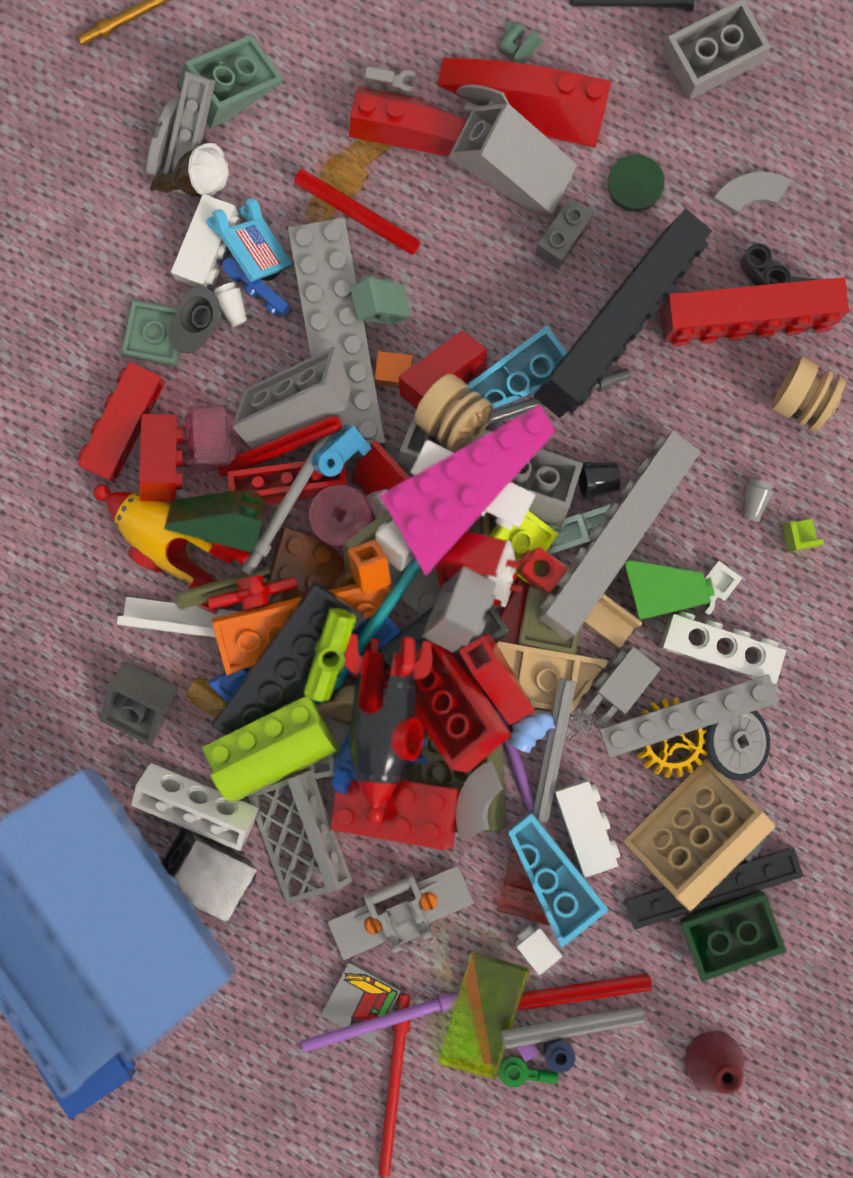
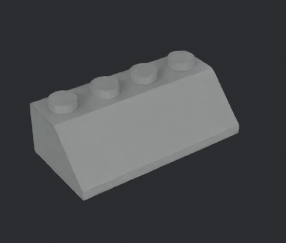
M334 346L244 389L232 428L251 448H254L328 416L342 413L347 407L351 389L338 349Z

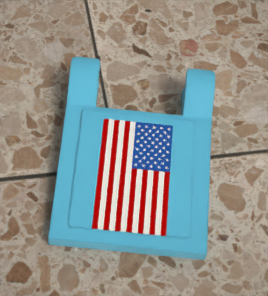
M252 198L246 200V205L239 209L241 216L248 220V222L230 228L227 216L221 209L214 210L212 212L213 216L206 220L209 228L220 235L250 282L285 270L293 265L264 221L259 203L256 199Z

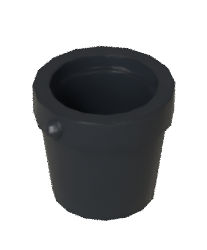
M581 462L583 465L578 481L583 499L594 498L595 496L615 492L620 489V472L615 462Z

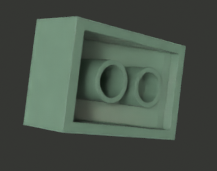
M249 35L184 62L177 85L182 89L185 71L216 81L206 122L211 129L233 118L282 83L284 78L253 36Z

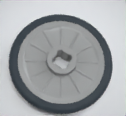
M756 710L708 726L706 750L714 768L732 780L749 779L763 768L770 751V735L764 719Z

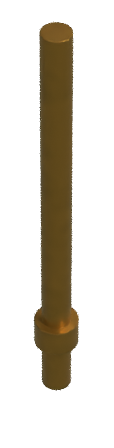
M144 0L109 19H106V17L95 22L96 26L78 34L77 37L82 46L101 36L106 38L114 34L113 30L171 0Z

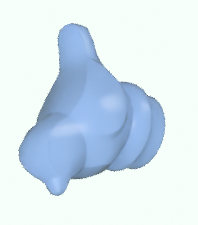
M540 713L535 716H525L513 723L509 744L521 751L530 753L532 747L536 745V740L542 739L549 729H555L553 717L548 713Z

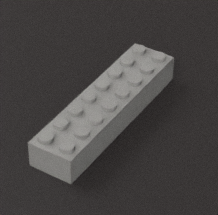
M345 217L288 227L310 355L313 357L335 346L339 351L351 389L346 409L336 416L340 418L342 427L344 425L354 426L369 445L376 440L383 448H386L364 322L356 319L357 314L354 313L356 309L353 308L355 303L352 302V292L349 291L350 287L357 283Z

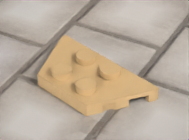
M496 641L535 708L553 710L558 681L560 678H569L576 681L570 712L572 714L580 703L583 694L588 692L593 685L592 682L601 669L606 667L608 661Z

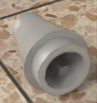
M750 478L749 485H745L743 519L760 522L761 516L774 491H771L773 483Z

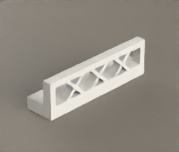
M126 597L124 615L118 616L117 624L216 638L212 618L238 611L220 609L217 614H213L198 606L181 610L177 608L176 603Z

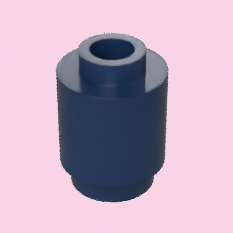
M567 1038L545 1041L543 1054L547 1066L557 1073L569 1071L575 1063V1053L570 1041ZM558 1053L564 1054L560 1058H555Z

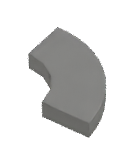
M171 98L159 116L158 123L161 124H158L154 137L151 139L147 156L146 173L156 176L165 166L179 100Z
M772 172L747 173L728 182L719 190L712 201L735 215L744 207L753 203H767L776 206L792 180Z
M492 761L478 767L468 777L460 791L456 807V825L460 841L490 829L487 818L489 805L494 796L503 790Z

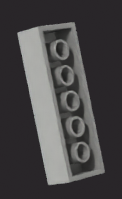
M415 414L397 460V464L411 477L415 476L410 472L427 440L448 450L447 446L439 443L438 435L430 436L414 422ZM484 430L477 440L491 432ZM540 449L511 482L535 494L528 511L541 521L561 528L569 510L583 463Z

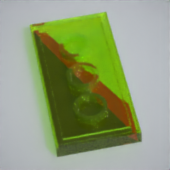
M471 951L438 1064L496 1080L505 1051L501 1042V1032L512 1029L529 974V967Z

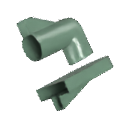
M509 20L506 26L505 37L501 41L499 48L503 53L512 57L514 63L525 64L533 52L544 44V40L538 36V32L533 30L521 47L516 45L525 30L520 24Z

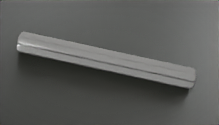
M560 678L558 681L552 711L555 729H549L532 812L539 822H547L550 816L576 687V681L569 678Z
M640 1006L503 1030L501 1032V1042L504 1048L508 1049L642 1024L645 1022L644 1009Z

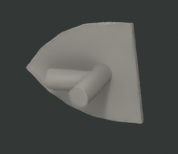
M465 85L456 91V93L468 101L465 104L464 112L469 115L473 107L502 103L509 104L503 92L481 85Z

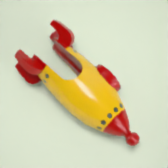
M104 484L97 485L93 490V496L96 500H105L107 502L106 505L115 526L127 543L131 545L128 550V556L138 565L158 573L166 571L174 577L191 584L188 589L219 581L189 557L187 552L189 541L226 563L237 560L244 564L251 552L165 530L164 527L171 505L168 501H140V493L124 491L110 493L109 488ZM208 602L197 605L213 614H217L220 610V607L210 609ZM234 604L225 605L222 607L230 609Z

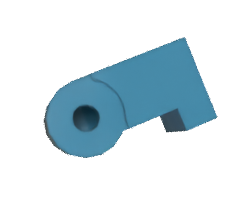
M344 425L340 431L315 452L312 457V467L318 474L335 476L340 473L343 463L352 455L364 456L372 448L354 426Z

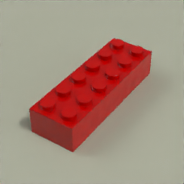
M845 277L669 294L660 309L663 342H671L672 346H684L689 344V340L699 339L700 343L708 344L718 341L717 338L728 337L729 341H738L745 339L746 335L757 334V338H768L774 336V332L785 331V334L788 336L801 334L803 329L814 328L815 333L827 332L832 330V327L849 313Z

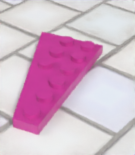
M541 405L380 495L425 576L555 433V429Z

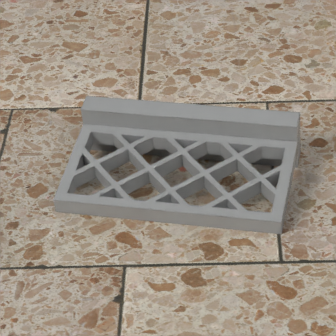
M312 770L271 784L248 796L250 804L259 808L256 821L286 904L326 892L331 893L353 882L335 832L330 830L331 821ZM289 785L293 795L292 803L281 797L284 786ZM263 794L272 799L269 811L262 807L259 795ZM278 804L289 810L285 821L275 815ZM295 814L301 817L304 826L302 831L291 825ZM272 822L282 827L279 839L271 833L270 826ZM288 831L299 837L296 849L285 843ZM305 842L311 845L314 853L312 859L301 853ZM282 849L293 856L289 866L281 860L280 853ZM298 859L309 865L306 877L295 871ZM315 870L321 873L325 883L324 886H320L311 880ZM292 877L303 884L299 894L294 895L290 885Z

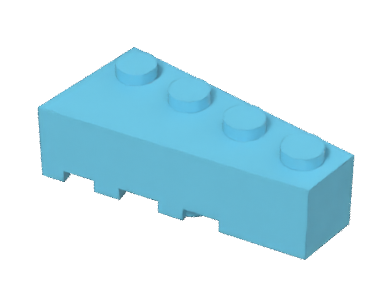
M547 325L468 384L470 393L478 392L482 399H487L494 407L493 411L528 397L538 390L567 351Z
M530 811L509 828L508 833L562 949L609 911V909Z

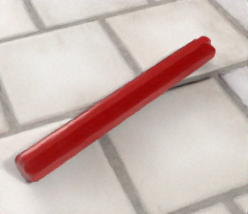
M300 169L295 175L294 183L409 254L414 255L421 244L419 239L308 171Z
M336 415L328 416L220 461L216 466L218 474L221 477H228V471L248 469L336 433L342 429L340 418Z
M645 973L518 993L514 1008L510 1009H513L514 1012L652 990V981L649 974Z

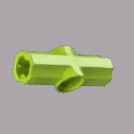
M330 608L321 638L315 646V657L304 688V694L313 700L321 702L330 700L338 672L344 665L345 650L356 620V616L347 610ZM328 651L337 652L333 658L326 659L322 657Z

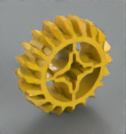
M673 698L671 701V705L680 703L678 698ZM661 699V709L668 707L667 699ZM655 702L650 703L652 712L660 709ZM645 709L641 711L642 715L650 713ZM707 728L693 731L694 743L682 734L678 736V740L684 742V744L671 742L668 745L667 741L669 740L660 741L658 757L654 754L650 745L642 747L643 750L638 752L636 757L641 759L647 756L648 758L644 761L643 766L649 768L655 763L653 773L657 775L663 767L664 776L668 778L671 777L673 769L677 777H682V767L688 773H693L694 770L691 762L701 766L703 762L698 758V755L708 756L707 750L702 749L703 744L706 745V739H704L703 734H706ZM681 747L690 751L687 756L679 761L666 762L668 756H671L677 748Z

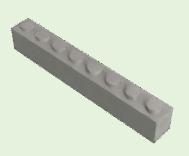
M672 431L665 438L661 435L651 447V450L654 451L650 459L645 457L635 470L639 475L634 481L630 479L620 491V494L623 495L618 504L614 502L604 514L608 518L604 525L598 524L588 537L592 541L588 548L582 547L572 560L576 564L571 572L566 571L556 585L560 588L554 596L549 594L541 604L540 609L543 612L538 619L565 640L575 636L701 451L675 431Z

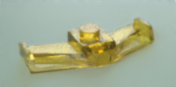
M358 139L342 153L332 155L322 167L323 174L321 180L353 198L369 178V173L364 168L393 146ZM313 195L304 216L313 223L332 220L336 208Z

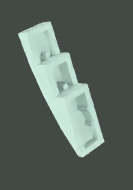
M609 504L566 518L561 528L548 524L558 535L547 553L553 555L591 543L592 541L588 537L598 524L604 525L608 519L604 514L611 505Z

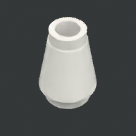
M234 282L222 285L213 291L218 298L219 308L232 328L248 321L240 288H237Z

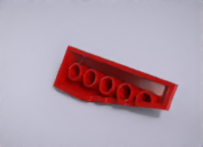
M443 58L437 86L459 97L462 96L456 93V91L465 85H481L501 91L505 94L509 104L547 138L596 148L611 81L523 63L471 58Z
M359 86L355 92L350 115L349 137L448 157L467 119L416 97Z

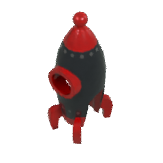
M351 634L345 650L344 664L350 672L359 674L351 711L349 732L350 755L357 782L367 802L370 803V808L365 814L366 819L372 824H377L383 819V811L380 809L381 804L394 791L408 761L415 760L422 749L424 731L422 723L415 717V679L424 678L430 673L432 668L431 642L422 641L420 657L415 662L414 638L402 637L401 652L394 653L386 702L384 704L383 654L378 653L379 639L372 638L365 647L364 656L361 657L358 654L357 648L358 635Z

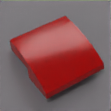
M376 440L370 444L372 449L359 460L351 478L366 496L375 491L390 490L410 479L409 475Z

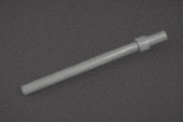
M336 433L317 441L260 539H257L254 552L249 555L248 560L241 569L242 572L251 576L262 557L267 556L272 548L270 546L272 540L314 471L312 467L313 455Z

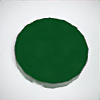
M631 154L621 158L613 165L608 177V192L611 199L623 207V209L629 212H641L650 209L659 200L664 190L665 177L661 167L652 158L645 155Z

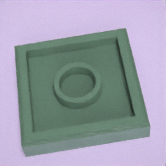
M132 300L120 355L122 357L178 367L180 352L172 347L168 334L171 322L178 308Z

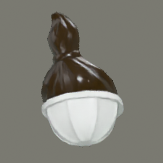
M204 143L185 153L179 159L173 173L157 175L151 182L150 189L152 191L159 190L164 193L180 189L194 197H200L203 194L213 196L226 185L230 175L228 162L225 160L220 147L215 143Z

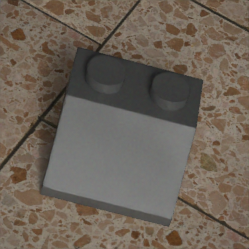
M125 662L108 685L100 721L152 746L174 703L178 687L144 671L142 668Z

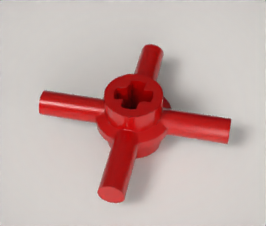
M257 575L236 581L237 591L207 597L210 609L241 602L244 611L269 605L268 595L298 589V584L295 577L264 584L263 576Z

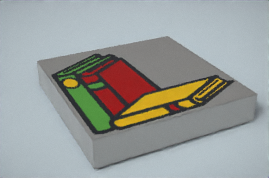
M349 961L320 1016L343 1028L389 1014L401 989ZM380 1029L358 1037L373 1044Z

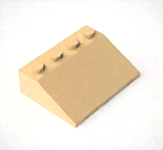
M705 759L703 764L698 766L623 842L685 907L692 911L776 826L758 806Z

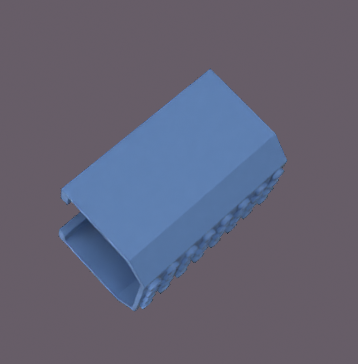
M94 768L81 770L0 820V1012L62 1099L82 1086L83 1081L118 1052L122 1054L127 1062L141 1055L229 981L236 971L229 955L220 948L213 938L212 931L203 924L196 914L192 903L186 900L179 890L175 879L164 869L158 855L147 845L138 827L130 821L124 812L122 804L113 797L104 779L96 773Z

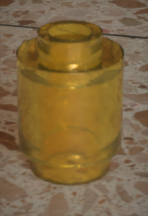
M197 677L186 697L192 700L191 704L216 717L226 701L209 685V679L205 678L203 680Z

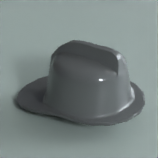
M198 286L190 289L181 300L168 332L169 341L178 352L188 354L197 351L206 343L209 336L219 329L222 322V313L219 308L218 298L213 291L207 287Z

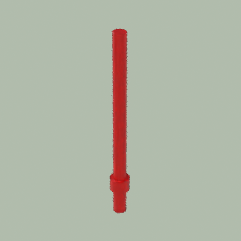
M399 994L397 1011L409 1007L410 994ZM411 1020L392 1025L394 1040L378 1175L383 1177L390 1176L406 1033L410 1030Z

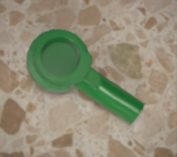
M516 1056L504 1059L499 1067V1077L509 1087H519L526 1080L550 1084L558 1083L559 1073L528 1068L527 1064Z

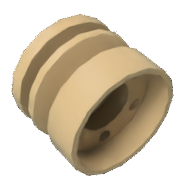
M800 356L780 386L772 402L771 410L787 419L797 409L801 410L798 424L803 426L810 419L808 429L816 433L830 419L838 407L847 379L838 375L831 383L834 374L831 370H827L817 379L819 365Z
M448 374L439 379L425 394L415 412L414 422L430 436L438 435L439 443L447 446L450 452L456 453L478 439L488 425L494 407L487 399H482L478 392L470 393L469 386L457 376Z

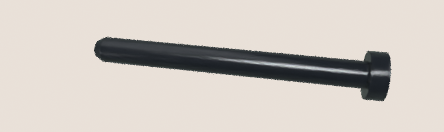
M569 0V5L572 7H685V12H693L694 0Z

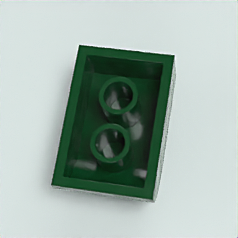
M762 891L753 892L699 909L680 920L681 928L701 982L787 952L767 895Z

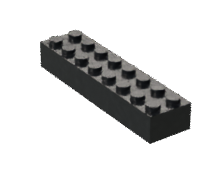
M685 208L661 233L534 393L533 397L559 418L567 412L573 414L579 406H582L592 395L593 392L591 390L594 386L599 384L609 373L610 370L608 368L612 363L617 362L627 350L625 346L630 340L633 341L642 331L644 322L647 319L649 320L659 309V303L662 299H665L676 287L675 282L686 274L693 265L691 262L694 258L698 257L708 246L709 243L705 240L712 230Z

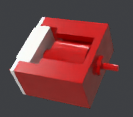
M465 532L435 565L440 589L463 566L496 582L492 594L495 595L492 603L494 605L506 607L511 591L521 593L523 590V586L514 584L517 578L516 568H519L520 562L515 561L511 541Z

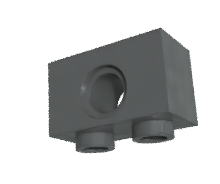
M569 198L537 244L535 255L559 270L589 227L594 213Z

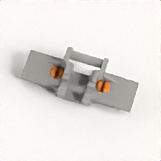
M456 865L419 882L416 881L413 872H410L402 880L371 893L366 891L363 893L366 905L328 921V924L343 960L389 940L393 953L402 950L404 943L422 936L426 940L433 937L429 923L474 904L460 868ZM412 888L414 897L382 911L378 910L376 903Z

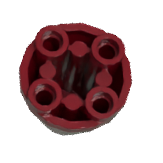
M709 1031L701 1033L688 1044L685 1050L684 1062L686 1072L695 1085L704 1091L720 1094H732L739 1090L743 1081L745 1061L741 1048L733 1038L725 1032Z

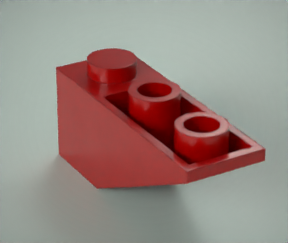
M491 634L484 635L459 650L474 678L509 725L536 711Z

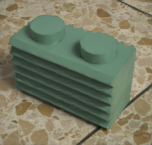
M370 275L360 278L358 284L350 287L349 291L352 292L351 297H353L352 302L355 303L353 308L356 309L354 313L357 314V320L395 325L411 318L404 284L394 283L393 279H376V276Z

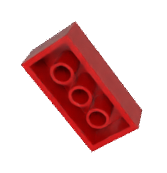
M431 642V671L428 676L415 679L416 716L450 769L468 773L512 735L456 652L453 653ZM421 649L414 654L415 662L420 657Z
M400 778L392 794L380 806V809L383 811V819L377 824H372L367 821L365 816L366 811L370 808V803L364 797L357 780L353 779L347 794L335 793L330 830L439 850L451 849L454 846L456 832L457 801L462 788Z

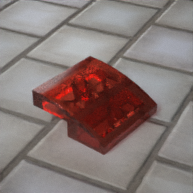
M512 849L496 911L551 926L516 849Z

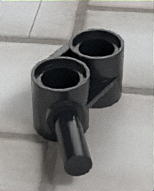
M761 243L751 245L740 261L742 271L755 286L771 284L769 277H776L780 283L819 280L816 278L791 277L789 270L785 266L777 265L773 261L769 247ZM750 256H757L761 261V265L753 264Z

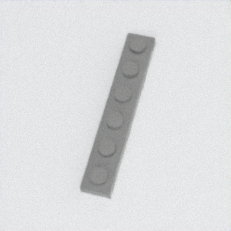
M770 674L601 728L599 732L607 756L611 758L777 704L779 701Z

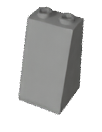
M508 103L473 107L448 156L453 162L536 215L553 214L559 206L560 198L566 186L571 182L572 174L577 166L572 159Z

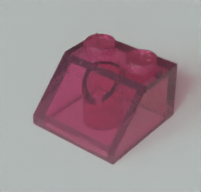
M227 405L191 406L184 418L189 474H199L227 468L231 464V460L235 459L234 442H229V431L233 429V419L231 413L227 414Z

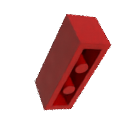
M462 330L398 376L400 396L417 409L428 390L442 377L454 374L463 382L468 383L487 369V349Z
M141 414L140 501L171 502L176 500V490H182V472H176V467H182V449H177V444H182L183 427H177V415Z

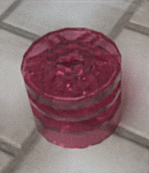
M344 484L332 485L320 491L313 499L309 510V522L315 535L326 545L331 546L336 552L344 554V543L375 520L373 511L365 496L356 488ZM343 511L345 514L343 516L344 521L339 523L337 520L339 517L338 513Z

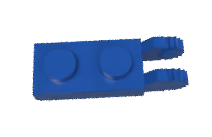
M233 257L224 260L222 270L233 281L244 282L245 284L242 288L253 298L260 295L266 301L263 306L275 317L279 313L285 318L292 312L290 305L260 279L250 282Z

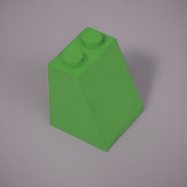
M631 560L625 562L640 620L709 604L711 602L710 597L715 595L711 578L705 579L702 572Z

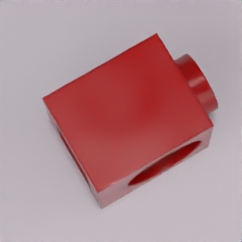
M538 547L533 551L528 549L518 561L521 567L516 573L543 594L551 592L567 571V568L542 548ZM536 561H541L546 567L543 577L537 576L533 571V565Z

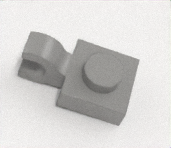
M383 66L366 67L365 87L392 93L395 91L405 96L413 95V87L404 85V82L406 80L415 81L416 73L411 70H405L399 75H395L394 71H390Z

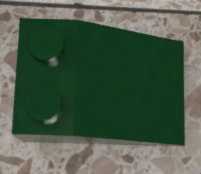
M233 490L172 500L164 529L253 553L263 522L266 498L251 490Z

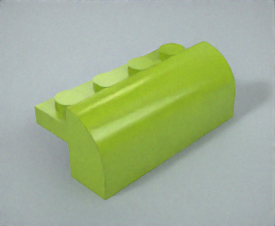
M305 696L202 747L213 771V774H211L212 780L222 796L229 802L241 800L341 751L330 724L323 722L314 700L309 696Z

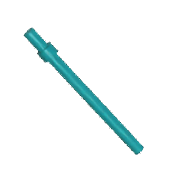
M415 557L358 636L357 648L359 655L420 571L421 567ZM345 664L338 672L332 694L336 688L340 689L346 680L345 675L349 670ZM315 700V701H316L318 704H324V703H326L328 700H325V701H323V702L317 701V700Z

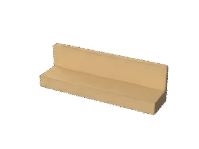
M540 562L534 573L539 577H543L546 567ZM561 563L564 567L567 568V571L571 572V569H569L567 566ZM555 585L552 590L557 591L560 587ZM603 594L583 624L619 649L633 629L640 627L642 622Z

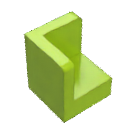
M813 519L797 522L790 521L782 525L788 553L824 545L823 539L817 540Z

